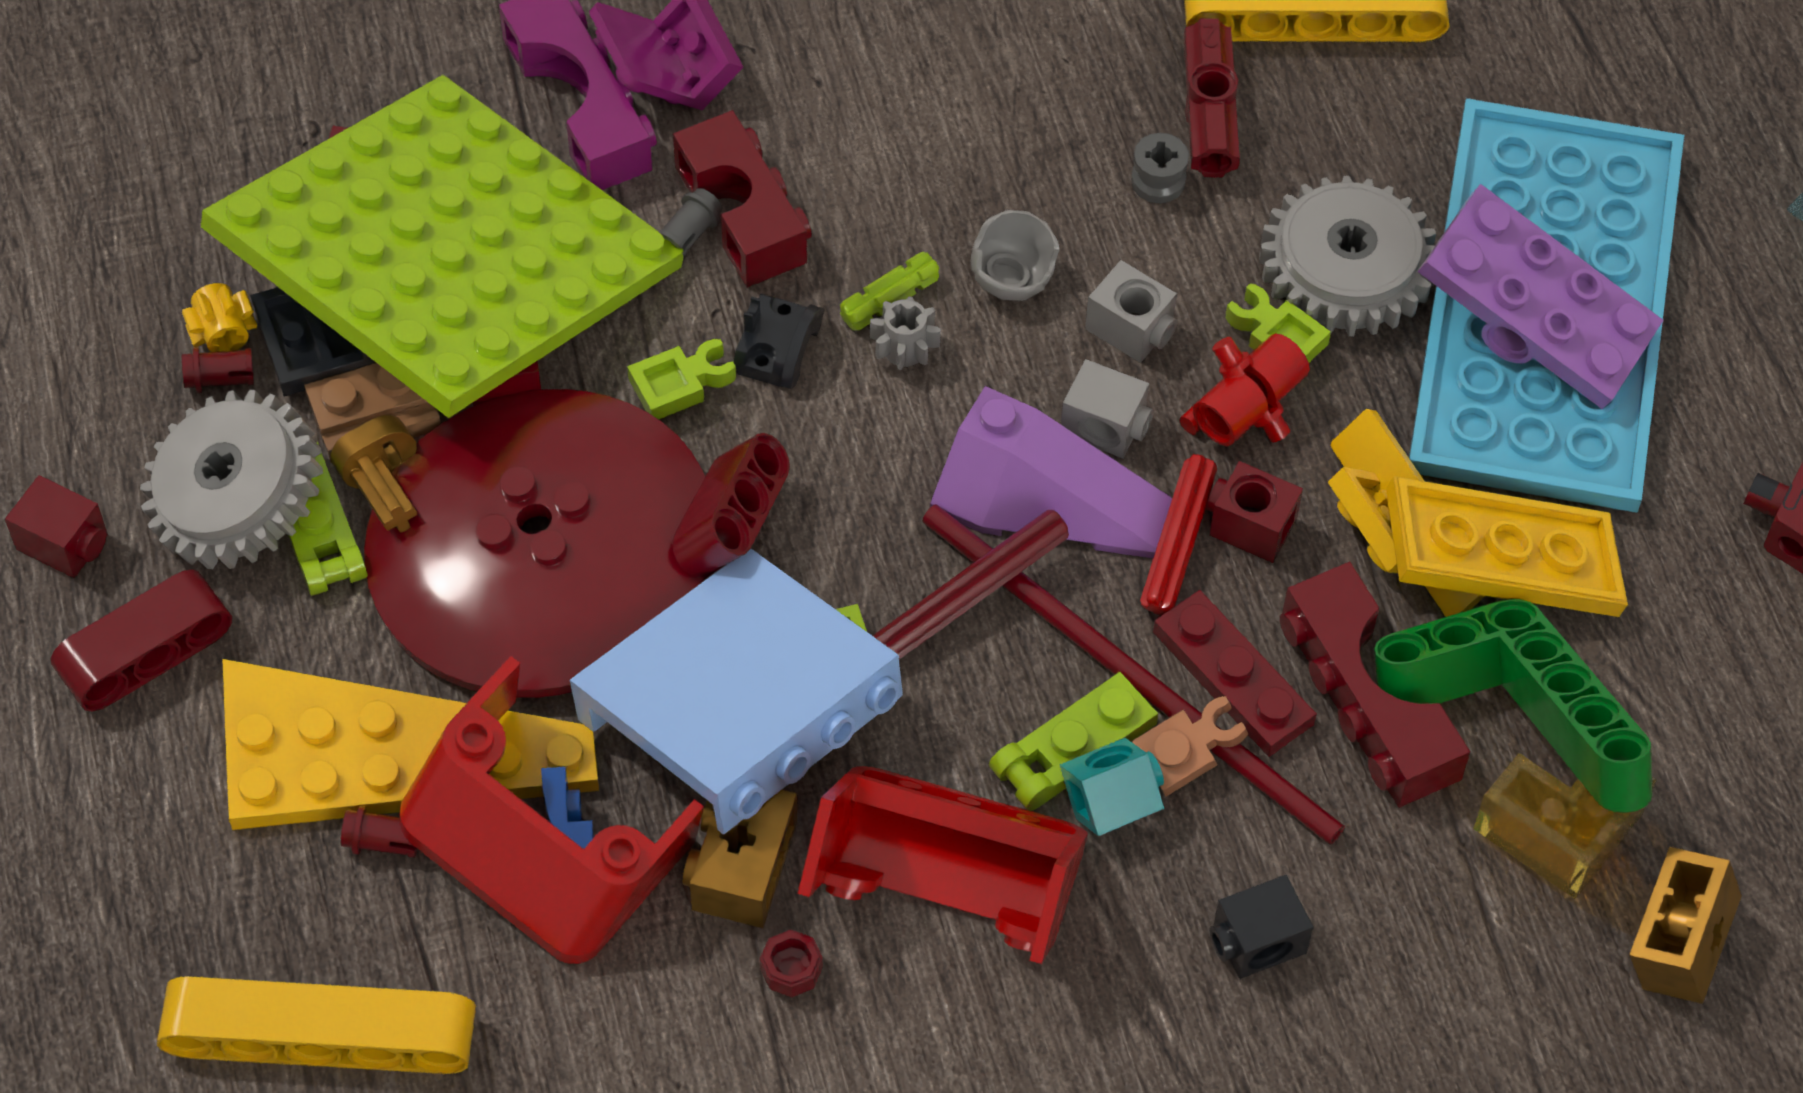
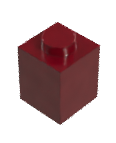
M40 475L37 476L5 518L16 550L73 578L77 576L87 562H92L99 556L108 535L98 503Z

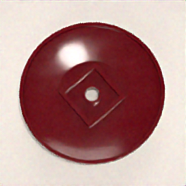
M541 389L514 393L483 402L456 414L416 443V453L393 469L391 473L415 508L417 515L408 520L410 528L400 533L397 527L387 531L372 509L364 546L365 568L368 575L367 582L376 610L387 631L414 661L450 683L478 692L506 660L512 656L520 662L516 698H536L567 694L572 692L571 678L709 578L710 574L695 577L684 571L675 558L672 546L674 534L702 485L705 475L691 450L676 433L648 412L628 402L603 394L570 389ZM543 516L551 520L549 527L537 534H528L521 530L523 524L530 518Z

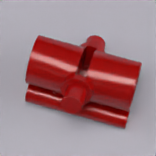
M1276 333L1270 335L1250 354L1248 352H1241L1230 336L1218 341L1212 347V350L1222 364L1219 372L1223 379L1180 417L1179 421L1183 429L1192 435L1202 430L1211 440L1223 446L1232 445L1253 425L1257 428L1262 427L1273 443L1285 438L1291 430L1281 416L1284 408L1279 401L1299 384L1310 371L1309 362L1303 351L1290 338Z

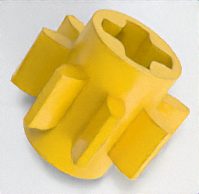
M213 283L198 289L191 297L192 307L182 309L186 322L185 326L192 345L198 347L206 343L210 352L236 351L248 341L249 334L247 330L257 328L253 315L254 310L247 292L242 290L233 295L231 288L223 283Z

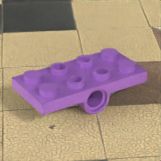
M1482 184L1471 193L1418 270V273L1486 322L1482 329V338L1493 353L1512 363H1526L1534 358L1601 409L1613 400L1664 321Z

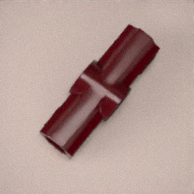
M1200 18L1197 23L1185 27L1184 30L1187 86L1185 117L1189 123L1191 169L1199 171L1203 177H1224L1226 173L1237 170L1240 163L1236 108L1238 78L1234 71L1231 27L1222 24L1219 19Z

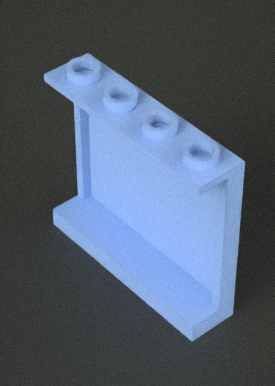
M752 549L745 555L725 565L570 679L578 720L593 732L608 722L707 799L714 806L717 830L722 834L728 832L743 819L754 816L766 801L788 784L800 780L811 766L833 749L845 745L856 731L878 714L889 711L896 701L903 696L899 655Z

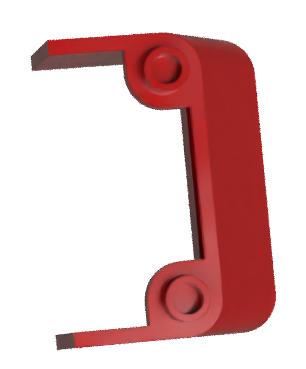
M510 656L447 724L401 803L400 828L405 838L412 845L553 957L569 964L584 963L600 952L695 843L704 806L694 799L656 843L652 842L635 828L625 825H614L600 831L584 849L489 775L500 762L505 751L506 736L502 725L498 721L516 702L520 662Z
M856 766L851 768L821 797L798 894L810 897L821 884H826L825 890L831 895L848 900H860L863 893L874 892L880 886L995 919V928L1005 934L1004 942L1007 945L1016 949L1030 951L1029 961L1042 964L1055 943L1081 862L1088 832L1073 823L887 770Z

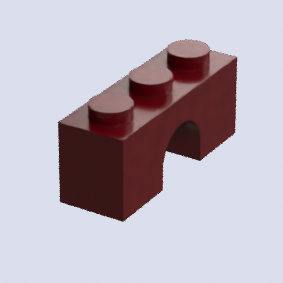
M731 110L673 133L675 168L688 190L694 193L696 189L701 188L713 194L717 199L728 198L743 203V205L721 214L722 247L747 288L807 264V240L812 237L809 221L800 207L792 208L786 198L787 190L780 172L776 167H767L762 158L763 152L760 141L751 127L744 129L735 112Z

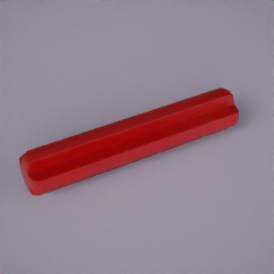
M1193 454L1183 463L1142 592L1141 606L1156 615L1162 616L1176 605L1215 480L1217 465L1213 460L1207 459L1203 455Z

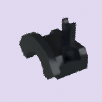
M760 294L759 298L751 296L748 311L744 312V332L734 357L736 374L782 388L792 389L796 386L800 377L802 358L811 335L817 336L820 330L825 308L815 305L807 307L765 294Z

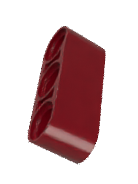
M767 433L757 434L718 456L713 461L702 485L678 526L672 541L673 553L677 562L691 576L701 577L708 575L745 555L751 549L789 474V457L785 448L774 436Z
M193 569L185 570L171 576L65 639L54 650L51 656V665L85 711L101 710L215 643L229 630L232 624V615L199 571Z

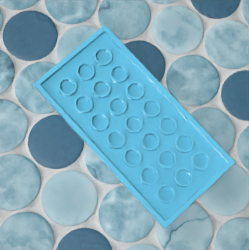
M1466 98L1444 232L1471 193L1482 184L1663 319L1684 135ZM1436 286L1409 459L1420 475L1638 513L1643 494L1662 324L1613 400L1601 409L1534 358L1526 363H1512L1497 356L1487 347L1482 338V329L1486 322Z

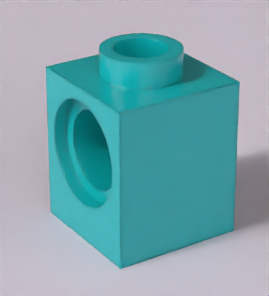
M1126 738L1060 764L1076 820L1097 836L1164 809L1158 789L1159 786L1164 784V777L1157 759L1150 751L1145 752Z

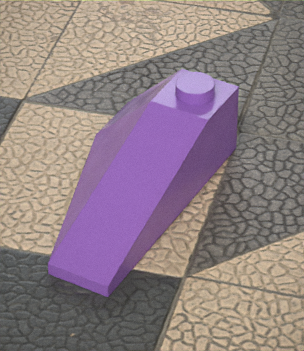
M985 386L957 431L930 507L937 504L961 524L980 533L1002 536V530L1017 532L1046 510L1053 509L1063 518L1068 527L1069 536L1066 540L1091 543L1093 548L1098 551L1154 558L1172 498L1038 409Z

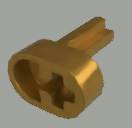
M382 415L346 433L333 446L331 459L346 484L361 490L385 529L389 531L397 527L401 533L410 528L408 520L416 516L417 512L391 472L416 453L417 447L415 439L400 418L393 415ZM390 441L391 445H389L387 448H383L382 445Z

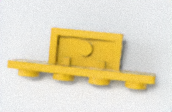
M1365 409L1331 442L1332 450L1344 467L1328 481V484L1339 499L1337 507L1342 516L1350 524L1359 528L1369 543L1367 552L1373 562L1385 572L1398 573L1386 488L1394 476L1424 481V479L1378 412ZM1425 586L1446 617L1472 609L1485 597L1484 595Z

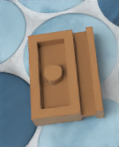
M378 363L304 385L307 399L325 444L330 463H332L331 453L333 446L342 436L382 415H393L400 418L413 438L427 434L440 425V418L435 407ZM388 441L382 446L385 447L391 445V443Z

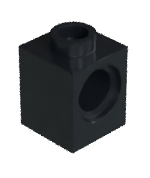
M1286 874L1218 900L1214 924L1210 927L1209 931L1218 957L1223 962L1230 960L1238 978L1242 979L1307 954L1314 927Z

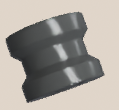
M1154 133L1149 134L1138 142L1134 151L1131 183L1133 190L1139 197L1148 202L1166 203L1178 198L1184 191L1189 152L1181 139L1172 134Z

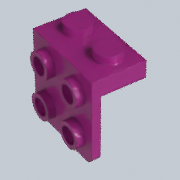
M672 0L654 20L597 2L589 10V14L597 28L596 36L608 49L617 67L616 75L626 88L635 93L644 92L663 98L674 105L682 104L703 110L743 69L741 61L708 0Z

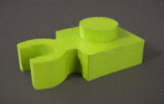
M1250 283L1246 287L1244 300L1253 306L1254 309H1243L1233 301L1227 304L1225 316L1227 322L1238 330L1253 331L1249 342V347L1253 350L1270 335L1275 333L1282 334L1300 347L1310 363L1329 345L1331 331L1296 305L1290 304L1287 300L1278 309L1270 305L1267 292L1258 285Z
M712 339L701 344L696 354L688 358L684 355L681 347L677 346L629 365L627 369L628 379L644 409L659 420L704 402L703 386L720 388L733 383L736 380V366L733 361L722 366L709 364L714 360L724 357L721 339Z

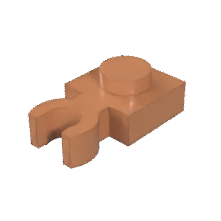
M1226 696L1210 701L1203 710L1202 718L1193 724L1185 711L1182 710L1132 741V743L1145 752L1150 751L1157 759L1164 777V784L1159 787L1166 797L1217 766L1209 750L1217 745L1221 747L1236 746L1247 737L1248 732L1242 722L1229 730H1221L1216 727L1218 717L1232 709Z

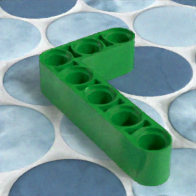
M1522 599L1501 600L1391 633L1382 637L1376 643L1374 653L1377 685L1388 694L1412 703L1431 704L1443 703L1503 685L1598 804L1613 812L1627 813L1642 809L1651 801L1653 794L1651 742L1648 736L1538 607L1531 602Z

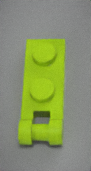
M322 453L314 459L322 466L323 474L311 478V482L320 490L319 494L308 497L305 507L310 511L308 517L299 516L293 525L296 533L293 536L288 535L311 596L328 591L327 585L347 578H349L350 583H353L368 576L363 558L356 545ZM339 552V557L319 563V558Z
M1119 672L1019 742L1009 743L1002 747L990 760L989 768L1001 781L1009 780L1017 789L1015 796L1026 810L1033 811L1066 789L1060 764L1122 738L1132 742L1157 725L1158 712ZM1037 760L1046 771L1035 774L1029 765Z

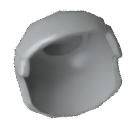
M1005 210L990 217L982 225L973 245L971 271L975 274V280L988 293L1001 300L1026 301L1043 291L1045 285L1051 279L1059 253V242L1048 223L1029 211Z

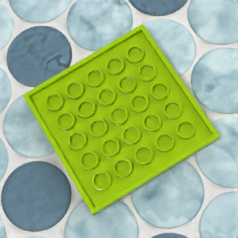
M441 75L203 209L201 218L202 229L448 418L680 269L683 263L684 252L682 248H677L670 241L664 239L648 223L445 75Z

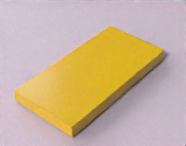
M1395 476L1386 488L1399 582L1503 599H1522L1534 604L1620 617L1628 606L1609 512Z

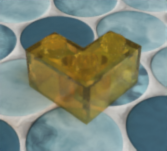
M1518 753L1485 793L1473 829L1576 899L1643 815L1646 807L1627 813L1613 812L1605 809L1597 803L1579 779L1570 788ZM1652 777V791H1653V788H1654V786H1655V784H1656V781H1657V780L1654 779L1653 777Z

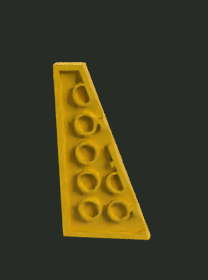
M222 659L228 814L232 830L344 818L346 810L358 811L359 806H366L367 813L373 814L400 812V806L406 793L447 724L466 703ZM507 711L498 722L502 725L506 736L505 751L502 759L489 775L518 798L544 797L541 768L566 767L569 790L580 789V793L599 791L594 733L584 724Z

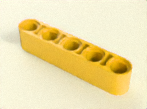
M1185 0L1186 27L1197 23L1200 18H1216L1225 26L1231 27L1232 41L1424 42L1441 37L1449 28L1447 0Z
M178 977L167 982L157 1046L167 1054L190 1059L454 1074L468 1068L476 1005L465 996L449 992Z

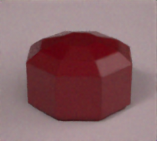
M791 929L770 937L760 957V970L769 989L789 997H794L814 989L823 969V957L814 938Z

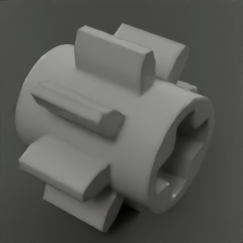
M913 297L898 300L892 304L887 301L883 302V319L875 318L870 320V338L876 340L875 357L877 359L886 357L891 363L897 365L898 370L917 363L928 364V347H940L941 328L934 326L935 309L933 307L924 309L921 304L913 300Z

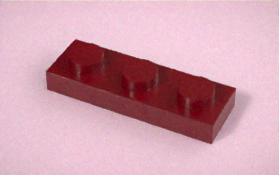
M1198 590L1154 621L1153 633L1214 699L1226 696L1232 707L1227 713L1237 724L1241 722L1244 724L1248 736L1268 757L1314 726L1317 713L1201 590Z

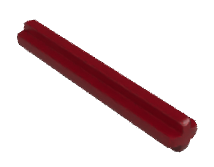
M1046 510L872 636L897 653L900 660L1065 541L1069 536L1065 521L1055 510Z

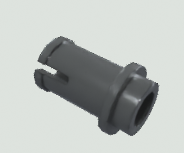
M698 188L694 193H686L681 200L682 207L665 227L658 231L664 239L670 241L675 247L684 250L683 258L707 228H714L720 222L719 214L722 212V205L713 194L705 189Z

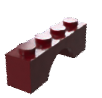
M1349 561L1288 587L1283 612L1280 615V625L1290 645L1293 647L1299 646L1307 658L1309 673L1318 691L1322 694L1328 693L1336 705L1338 719L1344 734L1351 742L1358 741L1368 757V768L1373 781L1380 790H1388L1398 808L1461 781L1469 759L1470 750L1440 703L1420 704L1398 699L1382 690L1367 674L1361 660L1360 650L1373 636L1379 606Z

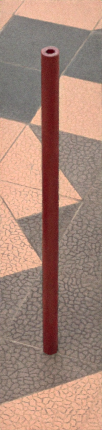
M937 504L930 507L922 519V522L973 563L993 549ZM1020 572L1002 585L1114 675L1121 672L1148 702L1170 718L1184 710L1192 724L1202 718V713L1025 573ZM1239 743L1233 747L1217 745L1210 750L1329 845L1333 844L1344 831L1345 826L1242 744Z

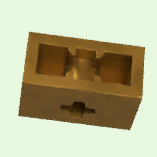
M780 790L766 801L754 816L743 819L725 834L717 830L714 806L708 800L706 801L700 830L706 832L701 851L691 849L683 873L682 883L690 887L692 911L764 928L797 824V793ZM738 847H741L739 854H736Z
M1669 847L1629 954L1643 990L1703 1004L1742 897L1730 860Z

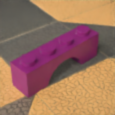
M509 0L499 4L503 40L525 77H551L565 81L578 89L585 97L579 110L566 121L569 153L581 175L601 190H605L653 171L651 147L657 145L653 127L645 115L637 116L632 107L633 98L631 91L620 82L618 77L615 78L609 69L610 59L607 50L598 38L592 39L589 35L586 16L580 3L577 0Z

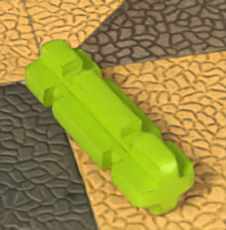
M919 252L905 261L906 268L901 265L897 266L864 287L865 294L862 295L856 292L842 301L840 304L841 318L853 331L861 330L870 324L871 319H874L872 315L883 316V302L887 301L892 304L895 301L907 299L917 294L915 291L916 287L923 290L939 279V266L937 262L927 252Z

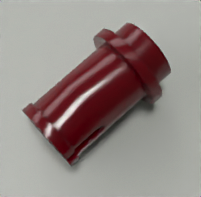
M193 347V353L181 355L184 388H195L196 393H202V387L254 385L251 348L237 351L199 353V347Z
M359 806L358 811L346 810L341 831V846L352 848V854L359 855L361 849L408 855V857L415 858L417 848L403 835L400 828V817L367 813L366 806Z

